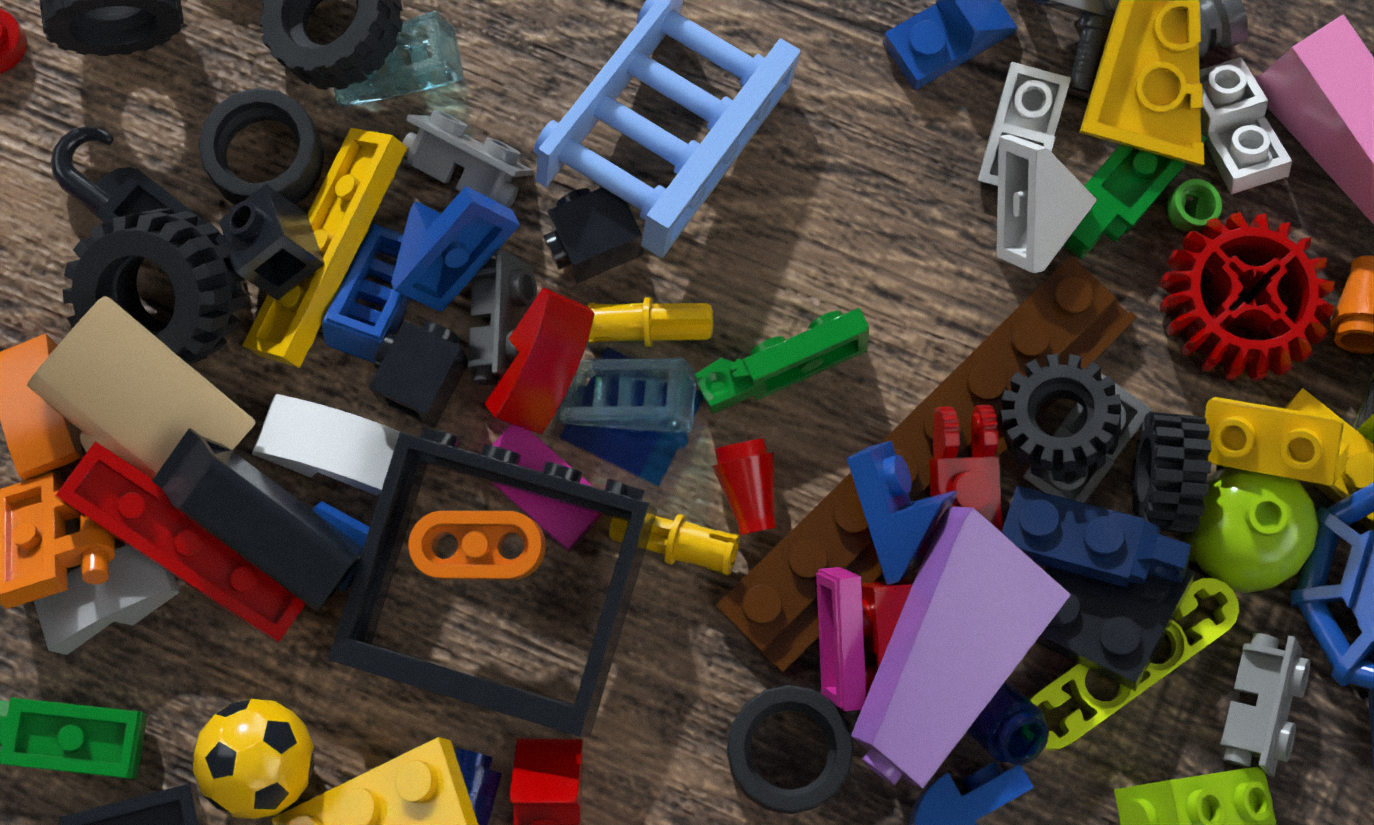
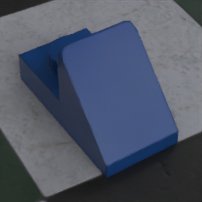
M937 0L936 4L885 32L883 44L913 89L917 90L1015 34L1018 27L999 0Z
M467 186L463 188L442 214L419 202H414L410 208L391 281L394 291L443 312L520 226L513 210Z
M887 441L867 447L848 457L847 461L886 584L889 585L900 582L920 566L941 515L949 506H952L958 492L955 490L911 502L908 493L911 491L912 483L908 466L902 456L895 454L892 441Z

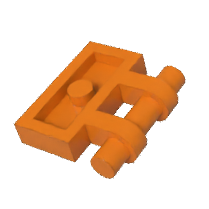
M54 472L0 489V604L5 609L68 590L67 568L81 564L82 580L88 584H102L109 579V563L115 557L114 536L55 498L63 483ZM80 517V531L66 535V521Z

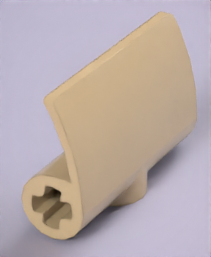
M107 296L100 298L89 309L27 383V387L82 431L79 437L86 452L96 441L152 479L189 428L205 438L227 446L233 451L255 425V420Z

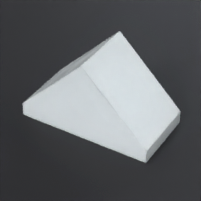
M1010 134L999 136L997 257L1031 273L1042 272L1097 199L1048 148Z

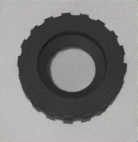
M39 0L43 32L46 34V39L50 43H56L60 49L75 51L76 54L110 56L114 54H132L141 50L146 51L160 43L164 44L171 40L174 34L177 35L180 32V24L184 22L181 0Z
M322 0L262 1L264 7L262 15H259V26L263 28L264 34L261 37L264 45L272 51L270 54L304 83L308 85L311 83L317 89L328 90L329 87H335L337 90L348 88V85L355 82L360 84L369 79L368 75L375 70L379 71L386 63L384 60L389 53H393L398 44L396 42L398 32L402 31L403 21L400 19V11H403L401 0H355L357 13L350 27L335 41L327 45H319L309 39L306 33V25L311 13Z

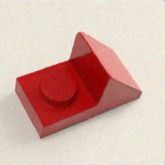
M517 738L509 803L514 804L513 825H581L583 739Z

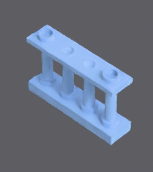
M646 0L638 14L637 26L559 123L551 120L544 127L534 146V153L538 155L536 181L547 187L564 164L607 189L641 210L640 218L645 220L641 246L660 258L665 256L790 87L801 53L800 49L780 38L766 57L757 54L753 58L681 15L683 0ZM668 35L740 78L739 85L743 88L734 100L727 96L720 100L649 56L663 38ZM635 77L708 121L707 129L710 132L701 144L694 140L687 144L615 99L630 80ZM601 120L675 165L674 173L677 175L667 189L661 185L654 189L581 144L597 122Z

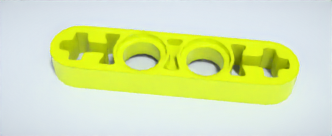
M1201 578L1192 583L1174 617L1177 621L1196 609L1198 602L1194 594L1197 593L1203 600L1211 596L1217 599L1220 606L1216 608L1213 614L1218 623L1215 625L1211 619L1207 618L1183 631L1182 627L1173 620L1166 632L1172 649L1169 658L1162 664L1150 663L1136 691L1120 684L1119 692L1113 700L1099 701L1094 699L1088 693L1085 686V677L1089 668L1079 663L1074 665L1032 695L1022 705L1018 717L1019 729L1024 739L1033 747L1043 751L1058 750L1072 744L1226 633L1236 623L1239 614V603L1234 591L1225 582L1215 578ZM1185 633L1194 639L1191 645L1188 644ZM1069 683L1075 700L1085 710L1089 711L1091 716L1084 720L1079 708L1060 721L1059 725L1063 734L1059 738L1053 731L1040 734L1034 725L1041 718L1037 707L1042 703L1048 710H1051L1072 698L1062 690V686Z

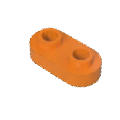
M435 511L425 515L415 524L409 536L408 549L414 565L424 574L437 579L519 580L528 577L539 568L545 556L546 541L540 526L534 520L519 512ZM446 535H454L458 543L455 554L450 558H441L437 550L440 539ZM519 535L524 543L523 551L518 557L507 559L503 553V543L509 536Z

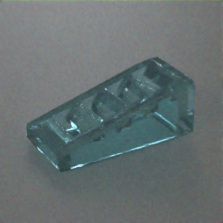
M436 10L404 21L402 31L398 32L396 42L398 44L393 53L390 52L386 57L388 73L381 75L380 69L379 71L375 70L368 75L369 79L360 84L355 82L348 85V88L337 90L334 87L337 105L345 108L433 89L464 79L456 34L452 25ZM428 45H430V50H431V55H432V57H430V58H429V56H428V51H427V46H428ZM402 51H410L411 65L405 66Z
M684 358L581 360L573 381L558 408L557 421L561 424L661 432H691L696 394V372ZM586 378L595 379L592 407H583ZM612 380L620 381L617 406H609ZM638 382L646 383L644 406H636ZM664 384H668L666 406H662Z

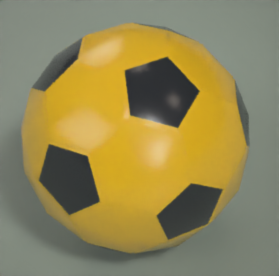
M249 699L229 704L216 713L202 728L193 751V773L201 793L216 809L235 818L258 819L279 814L299 798L308 786L314 769V744L306 725L292 710L272 700Z

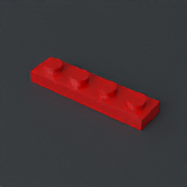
M95 441L59 489L55 498L277 644L280 643L305 606V603L175 508L163 489L152 482V478Z

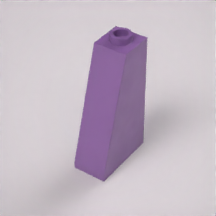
M949 506L941 515L851 734V737L868 751L863 757L862 762L893 786L899 779L924 788L1071 596L1068 591L973 507Z

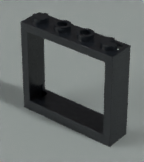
M423 428L421 438L400 432L328 660L579 737L591 736L657 509L650 503L642 501L645 490L625 485L623 482L607 479L605 489L603 490L580 483L583 473L563 465L545 462L543 471L539 472L518 466L521 455L500 447L484 444L480 455L457 448L460 438L440 430L434 431ZM427 465L628 522L574 704L372 643Z

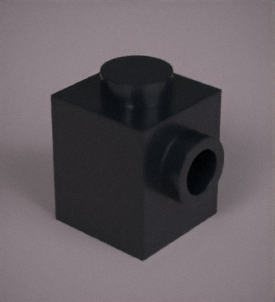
M268 184L263 185L246 200L235 205L227 215L219 220L235 272L277 301L325 264L307 213Z
M603 187L592 192L589 188L574 190L561 197L556 203L557 207L548 210L552 232L543 235L545 243L557 269L569 266L576 284L644 255V247L641 246L643 235L628 203Z
M404 320L397 335H387L379 347L374 361V367L378 371L369 386L370 390L380 403L435 428L468 364L462 346L457 344L460 338L447 328L430 321H426L423 328Z

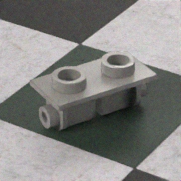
M433 110L431 116L408 115L406 121L420 128L417 134L409 132L402 142L408 147L404 154L407 157V164L444 183H449L457 164L464 167L465 169L455 188L459 191H462L467 186L510 208L518 194V187L511 184L513 178L531 176L534 171L517 162L521 153L516 149L489 137L486 138L484 144L464 134L467 127L464 122L442 111Z
M1253 633L1251 644L1243 645L1234 689L1257 695L1256 706L1231 701L1220 746L1226 749L1224 761L1242 767H1250L1252 756L1260 758L1259 766L1268 776L1274 777L1278 760L1288 762L1292 753L1296 724L1288 722L1287 719L1293 696L1302 698L1306 691L1310 673V659L1302 658L1303 650L1296 637L1288 635L1285 650L1278 649V638L1266 634Z

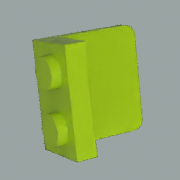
M1259 767L1114 789L1120 825H1277L1267 778Z

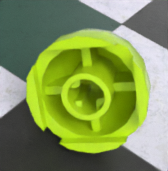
M1223 467L1208 476L1206 483L1209 485L1208 495L1203 498L1205 509L1203 516H1199L1200 524L1197 529H1194L1193 533L1181 532L1183 542L1191 544L1190 560L1192 563L1196 561L1201 570L1211 576L1209 578L1223 581L1232 590L1242 593L1269 590L1297 574L1314 550L1318 531L1314 503L1300 481L1231 467Z

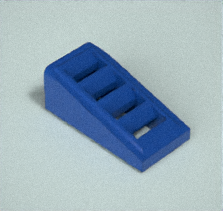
M375 223L372 224L322 320L324 342L327 346L374 363L379 347L386 336L389 334L396 335L410 298L394 291V289L366 279L370 275L391 283L395 266L377 260L375 257L380 252L398 258L403 233ZM360 298L384 308L380 312L356 302Z

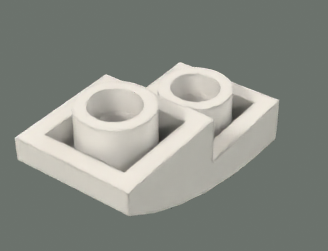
M1242 57L1199 70L1203 95L1201 134L1207 138L1205 144L1229 192L1234 194L1289 177L1292 160L1265 117L1268 99Z
M1015 62L1010 63L978 181L998 186L999 136L1010 134L1052 151L1056 138L1054 135L1071 77Z
M276 394L273 397L252 454L312 478L318 472L377 496L381 493L400 431L335 408Z

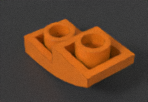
M46 333L0 352V421L17 474L24 481L83 458L79 437L80 430L27 387V383L58 346Z

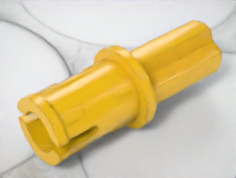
M645 297L643 303H588V307L595 313L588 338L589 343L644 341L645 347H652L654 341L708 340L713 333V310L708 303L653 304L652 297Z
M678 514L674 521L656 516L646 550L664 554V562L666 564L673 565L675 561L705 567L729 576L738 554L740 535L713 530L687 522L686 516L683 514ZM612 517L609 537L613 541L622 543L628 522Z

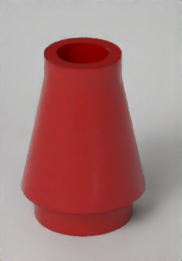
M759 438L715 448L717 464L712 465V468L736 519L739 534L744 535L776 528L774 452L767 453L765 439Z

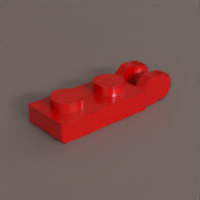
M976 405L974 407L971 417L972 457L956 458L960 446L957 412H955L952 406L936 408L932 426L934 430V459H929L931 497L957 490L958 494L951 507L975 508L1002 533L999 456H995L999 444L998 423L993 406Z

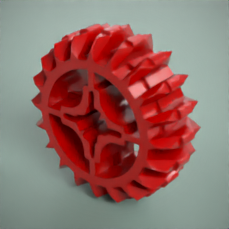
M1240 211L1231 214L1226 220L1225 226L1216 217L1206 222L1207 226L1202 230V234L1197 231L1189 232L1182 240L1184 250H1174L1167 260L1168 266L1173 271L1166 272L1160 280V288L1171 295L1161 301L1160 312L1178 315L1167 327V335L1178 336L1185 333L1189 340L1181 349L1182 356H1190L1199 349L1206 355L1202 361V371L1210 372L1219 362H1223L1227 380L1238 378L1244 367L1252 382L1261 381L1266 377L1268 369L1274 374L1281 376L1292 368V360L1302 363L1313 353L1310 344L1320 343L1327 335V329L1321 322L1327 321L1333 316L1335 306L1322 298L1327 297L1334 290L1335 282L1317 278L1316 276L1326 267L1327 258L1316 257L1309 259L1305 252L1312 244V237H1304L1297 243H1294L1288 238L1291 233V222H1283L1275 231L1269 230L1266 213L1258 214L1252 220L1250 226H1248ZM1236 255L1254 258L1265 263V265H1247ZM1202 274L1209 280L1206 286L1211 290L1216 300V309L1211 316L1204 305L1201 295L1200 282ZM1280 279L1284 282L1289 293L1291 302L1290 318L1285 314L1288 308L1283 304L1278 295L1277 288ZM1258 283L1263 284L1261 289L1253 296L1255 299L1249 305L1243 302L1236 310L1230 311L1229 308L1239 298L1238 295L1243 289L1249 292ZM1239 326L1248 329L1256 337L1263 335L1267 340L1244 339L1226 330L1230 327Z

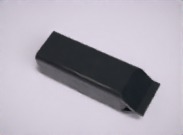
M191 428L187 430L152 480V482L163 489L175 508L316 612L333 597L360 560L363 551L362 546L227 446L205 438Z

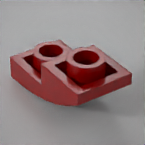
M542 288L509 337L510 342L519 353L485 402L486 407L495 418L541 435L544 433L562 403L584 354L595 314L588 306L547 288Z

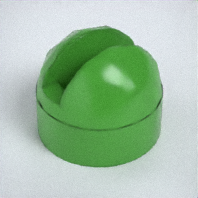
M1189 179L1170 194L1165 205L1166 217L1176 229L1188 233L1191 231L1199 232L1207 226L1206 222L1215 217L1218 219L1222 211V200L1216 188L1209 182L1201 179ZM1187 196L1194 198L1189 207L1188 214L1184 210Z

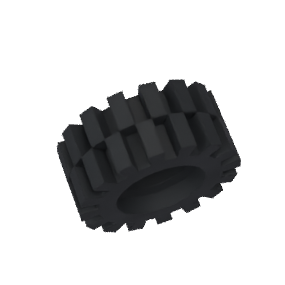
M1058 354L1047 355L1046 367L1040 368L1037 360L1034 359L1026 364L1025 377L1018 372L1010 379L1011 391L1004 390L1001 414L1008 450L1013 449L1014 460L1021 467L1028 462L1031 467V474L1042 478L1044 471L1048 470L1052 471L1053 481H1064V472L1074 471L1075 478L1078 480L1087 477V466L1092 464L1098 471L1106 464V453L1108 452L1113 455L1118 446V435L1121 433L1120 394L1115 395V382L1110 375L1104 379L1101 378V366L1091 361L1087 369L1081 367V356L1072 354L1069 356L1068 365H1060ZM1058 398L1074 400L1084 408L1087 414V421L1084 427L1075 435L1063 438L1052 437L1044 433L1035 420L1036 414L1043 404Z
M1151 411L1145 415L1144 423L1141 424L1140 428L1141 440L1137 439L1136 444L1137 460H1134L1133 464L1135 480L1132 482V493H1135L1132 501V511H1135L1134 516L1146 519L1145 522L1149 521L1161 526L1160 530L1193 533L1194 529L1198 528L1200 524L1199 516H1203L1205 509L1203 498L1208 495L1207 474L1211 472V462L1208 461V455L1211 452V440H1207L1210 430L1209 425H1206L1205 417Z

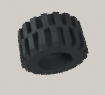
M156 209L113 218V221L100 223L91 229L92 237L81 239L73 249L80 260L67 262L64 276L72 280V287L63 289L64 304H73L75 315L67 317L71 328H73L100 298L107 296L190 365L208 358L207 355L219 351L227 343L224 336L236 332L241 320L234 316L233 312L245 308L246 294L237 292L236 283L245 281V278L237 274L229 260L231 257L227 244L219 245L216 241L221 231L214 225L207 223L197 226L198 215L187 211L174 214L173 209ZM145 258L162 268L173 286L175 309L168 325L153 318L146 311L138 296L137 274Z

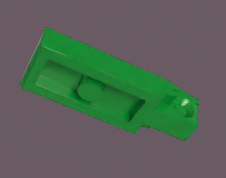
M1201 134V142L1205 143L1207 138ZM1119 145L1084 185L1097 201L1063 246L1082 260L1104 234L1116 243L1124 233L1128 234L1188 163Z
M860 308L845 314L839 310L828 312L812 321L805 332L787 340L783 336H776L761 342L752 349L751 356L743 360L737 359L735 362L720 358L695 374L699 390L712 414L753 396L755 401H758L866 353L869 325Z
M10 697V701L0 700V764L137 779L148 714L139 711Z

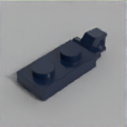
M1016 486L1002 533L1037 564L1128 588L1129 582L1145 584L1148 574L1182 583L1191 553V544L1160 535L1161 526L1149 521L1145 522L1146 519L1020 486Z

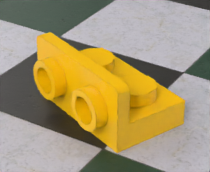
M1219 397L1211 398L1206 404L1205 419L1206 425H1209L1210 430L1207 440H1211V452L1208 455V461L1211 464L1330 486L1334 485L1346 469L1350 443L1341 442L1344 423L1338 417Z

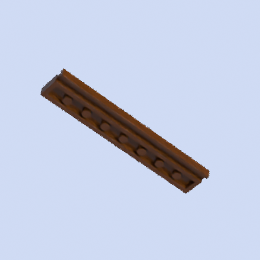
M1071 255L881 442L892 441L895 454L902 456L905 460L911 476L912 487L908 493L911 502L931 497L929 459H934V430L932 426L936 408L952 406L955 412H957L960 446L956 458L972 457L971 417L974 407L976 405L993 406L997 416L999 441L995 456L1000 457L1008 449L1002 423V397L1004 390L1011 391L1010 379L1018 372L1025 377L1026 364L1034 359L1037 360L1040 368L1046 367L1047 355L1058 354L1060 365H1068L1070 354L1081 356V367L1087 369L1091 361L1095 362L1137 319L1133 312L1130 311L1128 313L1115 301L1116 297ZM1057 399L1050 400L1043 404L1038 410L1035 420H1037ZM851 472L716 605V609L781 674L819 638L816 582L818 569L841 567L861 576V583L875 582L883 574Z

